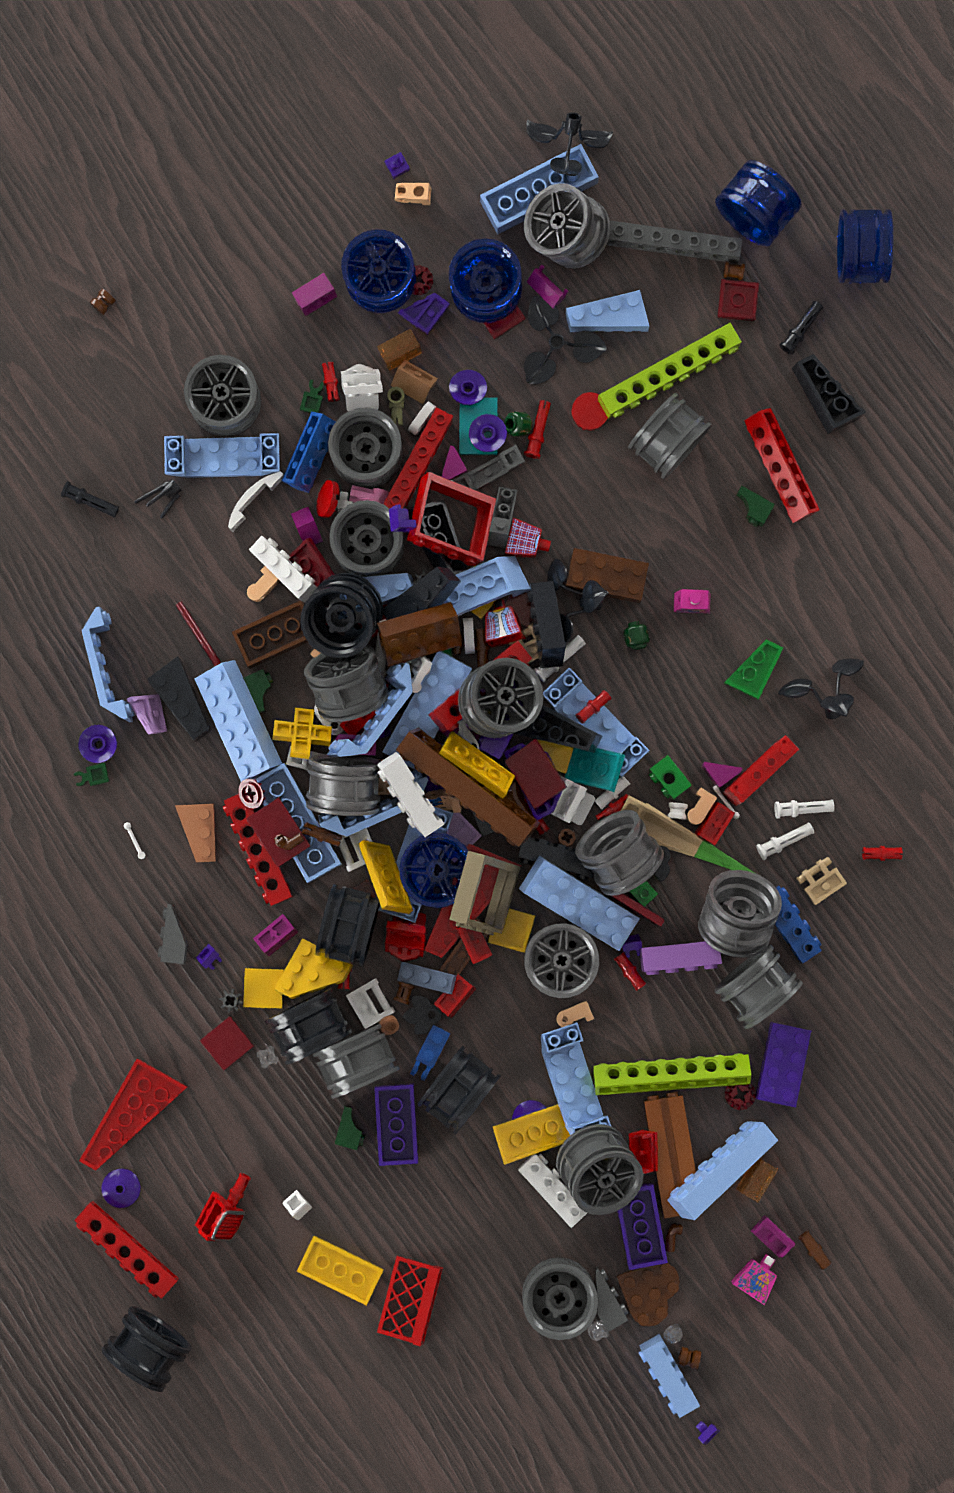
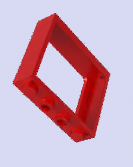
M428 472L420 479L412 520H416V528L408 533L407 540L413 542L416 546L427 547L434 553H442L450 559L463 561L468 566H476L484 560L496 498ZM429 489L477 508L469 551L420 533Z
M786 735L783 736L722 793L734 806L743 803L789 760L799 748Z

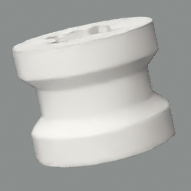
M669 802L670 813L668 817L686 820L685 810L688 808V804Z

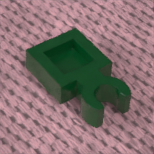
M312 379L309 382L310 393L304 391L300 411L310 414L311 412L319 413L323 401V396L319 395V393L324 389L323 382L320 383L319 388H314V380Z
M106 763L86 767L87 773L80 771L74 773V776H82V781L76 783V786H84L88 781L90 786L110 782Z

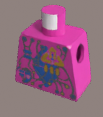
M687 589L675 592L674 612L710 614V592L708 590Z
M765 1254L760 1263L752 1258L732 1279V1284L765 1305L777 1277L770 1270L776 1260Z

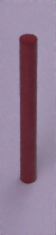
M183 602L177 603L175 606L214 666L221 664V661Z

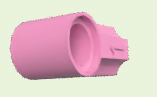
M352 485L349 501L354 503L369 500L383 504L389 492L379 488L368 489Z

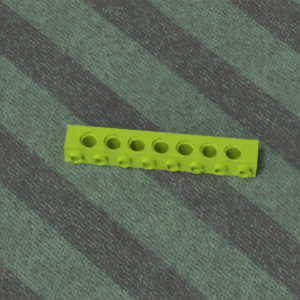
M730 322L599 394L597 400L608 419L613 416L617 418L625 413L624 410L627 408L634 409L641 404L640 401L645 398L650 400L657 395L656 392L672 388L674 382L678 380L680 382L685 381L690 377L689 374L694 371L699 373L706 368L707 364L719 362L723 359V355L727 353L729 355L734 354L739 350L738 347L742 341ZM715 342H721L724 348H717ZM705 351L708 357L702 358L698 352ZM689 360L691 362V366H684L682 361ZM666 369L674 370L675 375L669 376L666 373ZM656 378L659 384L653 385L649 379ZM640 387L642 389V393L636 394L633 391V388ZM623 396L626 402L619 403L616 397Z
M741 1053L732 1056H697L691 1059H658L650 1062L641 1060L636 1063L619 1062L609 1065L601 1063L593 1066L595 1095L751 1083L749 1055ZM731 1067L734 1070H727L726 1068ZM707 1069H713L714 1071L709 1072ZM693 1070L695 1073H688L687 1071ZM671 1071H672V1072H675L676 1074L670 1075V1074H668V1072H671ZM655 1073L656 1076H650L648 1074ZM634 1074L637 1075V1077L632 1078L629 1075ZM611 1076H617L618 1078H616V1079H611L610 1077H611Z

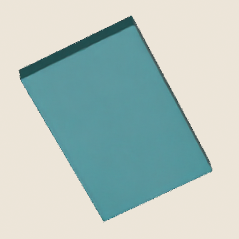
M483 398L474 405L460 404L459 455H497V450L493 452L478 450L473 446L469 438L470 425L477 417L484 414L497 416V398ZM485 432L484 434L487 438L492 435L490 432Z
M573 748L564 778L574 783L615 792L625 755L596 748L594 753Z

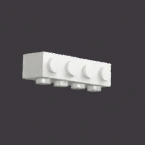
M261 536L249 550L298 599L306 603L317 588L314 585L316 581L308 574L304 575L301 572L303 569L296 562L292 563L289 560L290 556L284 550L280 551L277 549L278 544L273 539L269 538L267 540Z
M542 1154L532 1155L518 1168L519 1172L572 1228L587 1212L578 1207L570 1194L569 1188L560 1180L561 1177L555 1168L551 1170L546 1165L548 1163L547 1159Z

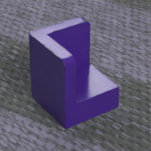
M395 505L389 509L391 532H410L416 528V520H409L408 509H401L400 505Z

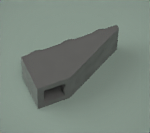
M499 487L488 545L506 548L517 490Z
M167 904V908L164 907L163 919L166 920L165 927L161 928L160 938H163V944L159 946L158 957L161 958L160 962L186 964L188 943L173 904Z
M597 1266L595 1267L598 1297L597 1314L607 1332L628 1321L626 1315L629 1313L623 1303L621 1305L618 1303L616 1298L619 1295L614 1286L610 1288L606 1282L609 1278L605 1270L602 1269L600 1271Z

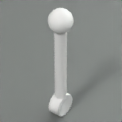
M716 785L712 787L727 808L735 812ZM735 812L733 818L738 819L740 814Z
M126 822L124 828L128 831L138 851V858L144 859L146 854L141 851L131 830V824Z

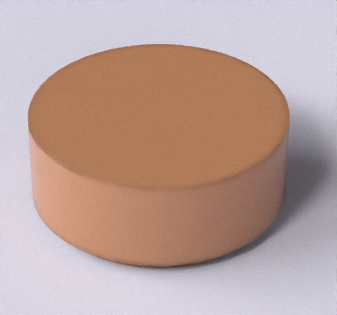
M392 1015L383 1017L379 1022L382 1026L380 1030L385 1035L394 1034L399 1029V1022Z

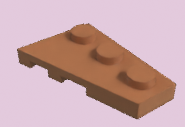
M214 804L175 805L196 862H216Z

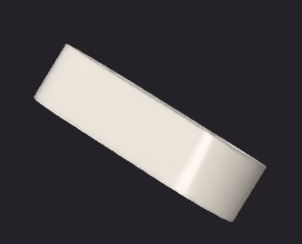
M428 401L413 420L408 431L417 436L432 416L436 406Z
M463 618L465 654H475L473 618Z

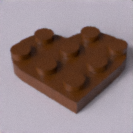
M665 1263L633 1269L617 1275L629 1311L636 1322L641 1326L649 1327L659 1324L667 1317V1300L678 1292L680 1283L679 1275L672 1265Z

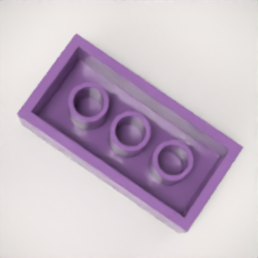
M706 941L640 948L641 970L646 972V975L659 974V970H665L666 973L679 972L678 968H685V971L698 970V966H704V969L718 968L717 964H722L721 952L713 949Z

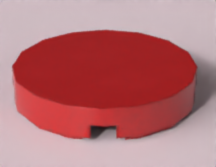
M584 393L577 397L573 403L571 411L573 420L583 430L592 431L598 429L608 419L597 400L598 393Z
M327 480L321 487L316 505L318 516L329 518L334 513L338 504V500H335L336 495L340 493L337 482Z

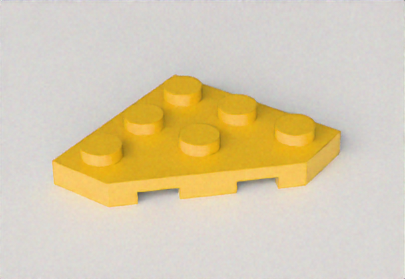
M302 938L274 989L294 999L300 997V995L344 982L353 965L325 958V953L316 956V945Z

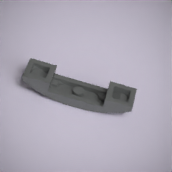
M514 445L494 459L468 473L465 472L451 481L473 490H478L523 464L525 460L517 445Z

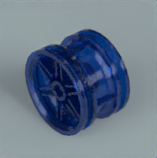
M755 160L746 161L729 184L715 198L717 209L724 219L744 237L762 246H770L788 222L802 208L800 197L786 179L772 168Z
M842 209L839 215L837 233V274L839 283H845V280H848L849 283H879L880 279H882L883 283H888L891 277L893 262V218L891 210L886 209L882 213L880 209H851L850 213H847L845 209Z
M386 230L366 231L356 236L343 253L341 262L343 278L349 295L358 306L374 313H386L398 309L409 300L416 284V270L412 252L400 236ZM384 249L385 252L380 256L378 251ZM362 256H365L368 258V261H363L360 259ZM395 261H400V266L394 265L393 263ZM381 266V267H382V271H379V270H378V271L376 272V271H375V267H378V268H379V267ZM359 275L364 276L362 281L358 280ZM393 279L398 281L394 286L390 284ZM373 288H380V291L375 293Z
M478 239L465 244L454 255L449 268V281L452 299L461 314L479 323H493L509 316L518 306L522 295L521 266L512 249L494 239ZM480 261L485 263L484 265H477ZM501 266L503 270L499 272L496 267ZM468 274L471 279L465 280L464 276ZM485 282L487 284L489 282L490 285L483 286V283ZM508 285V288L506 290H503L501 288L503 286ZM476 294L475 298L473 299L469 297V295ZM489 296L494 299L493 303L487 301Z
M431 833L426 837L421 836L406 848L401 858L399 871L403 888L411 898L422 905L434 908L453 905L468 849L457 838L448 834ZM437 847H440L442 849V853L440 855L435 854V849ZM418 857H424L425 862L419 864L417 861ZM453 858L458 859L459 862L457 865L451 864V860ZM436 865H440L439 868L443 869L439 876H435V873H432V869L436 868ZM418 876H422L424 878L423 883L420 884L417 882L416 879ZM451 878H457L458 882L456 885L450 883ZM436 886L440 887V893L438 894L433 892V888Z

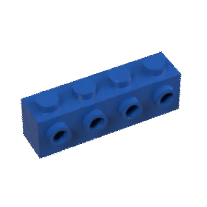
M311 412L282 481L299 491L310 492L316 475L321 468L322 461L328 452L329 435L336 421L324 414Z
M776 886L775 888L781 896L782 906L775 926L799 963L803 964L821 952L820 946L822 945L816 936L812 937L809 930L811 928L805 919L802 921L799 917L800 911L794 903L791 905L788 897L790 896L786 889Z

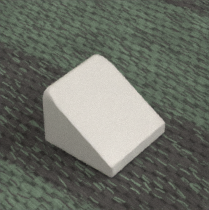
M297 1190L282 1203L292 1217L297 1220L301 1219L312 1208Z

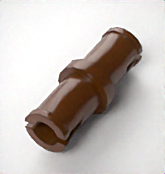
M485 628L475 629L477 668L489 662L488 650H490V646H488L485 639Z
M308 822L303 826L308 829H302V834L314 837L319 842L324 841L339 847L341 842L337 840H342V835Z
M809 1231L803 1232L798 1237L807 1248L809 1256L815 1259L821 1270L827 1268L832 1263L822 1251V1246L817 1244Z

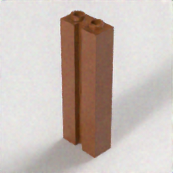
M678 1092L666 1093V1097L659 1098L658 1095L647 1096V1100H643L648 1131L657 1132L658 1171H655L664 1218L680 1216L667 1199L675 1188L681 1187L685 1183L684 1180L687 1176L696 1173L683 1095H678Z

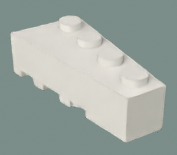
M397 752L377 764L380 769L377 772L383 782H388V791L393 798L396 796L399 800L397 805L402 813L406 812L409 816L406 820L412 829L416 827L426 837L445 825L442 819L434 813L435 808L423 796L425 795L424 791L414 781L415 777Z

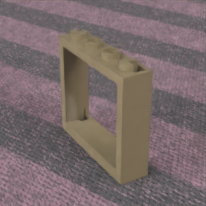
M468 851L449 920L456 921L455 926L494 935V932L502 934L520 866ZM484 865L498 868L499 872L485 923L471 920L470 915Z

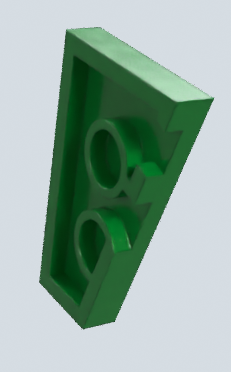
M766 639L724 684L758 700L783 647Z

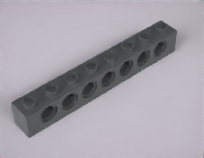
M610 221V234L606 245L738 263L742 239Z

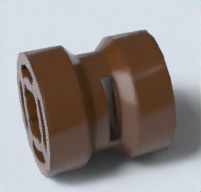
M102 288L98 292V296L89 303L104 315L107 312V308L113 305L116 300Z
M682 1346L677 1365L681 1367L689 1366L693 1370H698L701 1351H691L687 1347Z

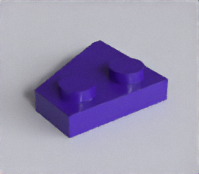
M433 293L425 299L399 310L398 314L428 335L449 308L450 303L436 293Z

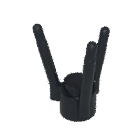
M171 479L169 482L166 481L161 486L136 499L134 503H139L162 490L146 506L149 507L164 495L168 499L172 497L160 515V518H163L174 502L180 497L178 493L182 490Z

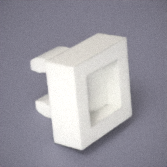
M340 492V500H338L335 511H341L347 505L353 503L348 501V492Z

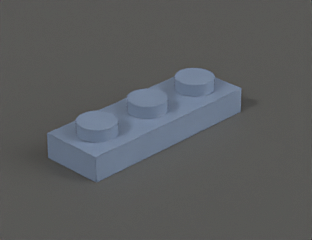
M402 962L397 981L452 994L457 975Z

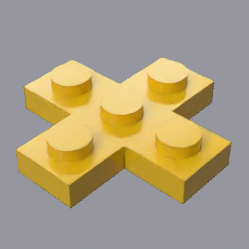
M295 708L294 722L274 721L272 740L292 742L290 757L309 759L311 744L330 746L332 726L314 725L313 709Z

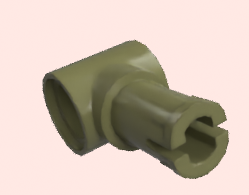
M392 387L387 395L389 409H391V419L395 424L396 420H398V426H403L404 391L400 387ZM399 393L402 397L400 400L394 401L391 399V396Z

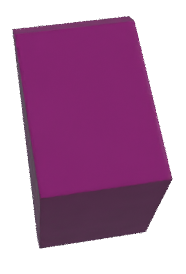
M450 446L441 477L453 480L465 472L467 473V469L455 447Z
M309 507L291 513L302 542L307 538H311L315 545L323 542Z
M709 762L702 763V768L718 788L742 772L741 767Z

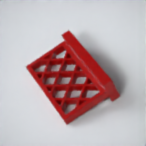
M396 1256L377 1333L411 1342L413 1345H423L443 1267ZM400 1261L407 1263L411 1271L403 1276L398 1269ZM421 1267L429 1269L427 1278L422 1281L415 1271ZM413 1273L418 1283L409 1288L404 1277ZM401 1279L406 1290L397 1295L393 1287L394 1283ZM420 1285L423 1294L422 1297L416 1300L411 1289ZM408 1292L413 1302L404 1307L399 1296ZM396 1298L401 1309L392 1314L389 1303ZM415 1304L418 1314L411 1319L406 1308ZM403 1311L408 1321L399 1326L394 1315ZM389 1318L392 1319L396 1326V1329L392 1331L383 1329L385 1321ZM410 1323L413 1329L412 1337L405 1336L401 1327Z

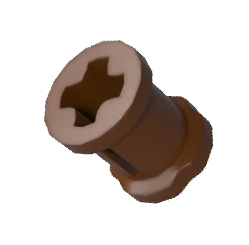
M726 261L723 278L733 277L742 281L745 264H730L729 261Z
M564 829L558 835V842L567 847L571 846L576 839L574 832L570 829ZM564 833L572 836L569 843H566L565 840L562 841L561 838L564 836Z
M399 981V989L393 1000L409 1005V998L415 986Z

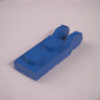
M435 1025L432 1026L416 1058L417 1061L410 1072L411 1075L414 1076L421 1062L427 1065L426 1070L421 1075V1080L425 1081L450 1035L449 1032Z

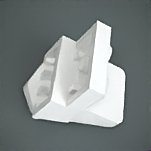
M356 364L345 371H341L342 389L346 398L347 411L349 412L357 408L378 410V393L383 392L379 369Z
M561 776L567 788L562 791L556 808L551 814L568 823L572 821L577 825H582L595 801V797L586 792L587 788Z

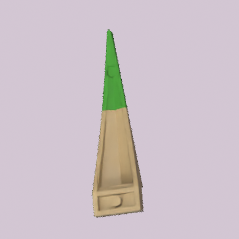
M630 795L626 799L621 811L633 810L637 812L646 826L647 834L655 838L660 846H665L669 850L683 853L730 870H743L754 873L648 803L645 804Z

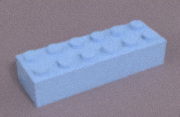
M581 144L572 148L569 155V160H576L582 166L581 172L578 175L569 176L553 171L550 167L552 160L550 159L480 195V203L497 235L523 222L531 201L540 191L550 185L559 183L569 184L580 191H584L598 184V175ZM564 152V153H562V154H560V155H558V156H556V157H554V158H558V157H559V158H564V159H565V157H566V152Z
M442 651L437 652L432 660L429 674L425 675L421 682V690L418 693H414L383 753L389 756L395 752L399 754L396 751L397 747L409 731L418 727L434 739L439 728L428 714L461 687L462 682L469 675L472 668ZM404 760L407 766L415 769V765L412 762Z
M236 661L223 662L194 678L241 782L247 778L256 779L282 764L281 759Z
M285 763L256 779L257 783H262V790H265L263 793L266 798L263 800L264 807L279 797L301 832L302 829H308L303 827L306 822L322 828L313 811L306 807V799ZM303 834L311 846L293 859L307 883L342 865L331 844L324 841L319 842L316 838Z
M541 856L538 857L519 887L524 894L620 951L640 919L634 913Z
M747 1121L743 1123L736 1135H731L722 1148L719 1147L712 1153V1158L702 1162L695 1174L687 1176L684 1180L685 1183L670 1193L671 1196L667 1200L682 1218L696 1220L778 1141L764 1122Z

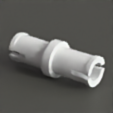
M624 776L620 777L615 792L606 790L595 799L596 804L603 809L614 798L617 799L619 797L618 794L630 785L629 781Z

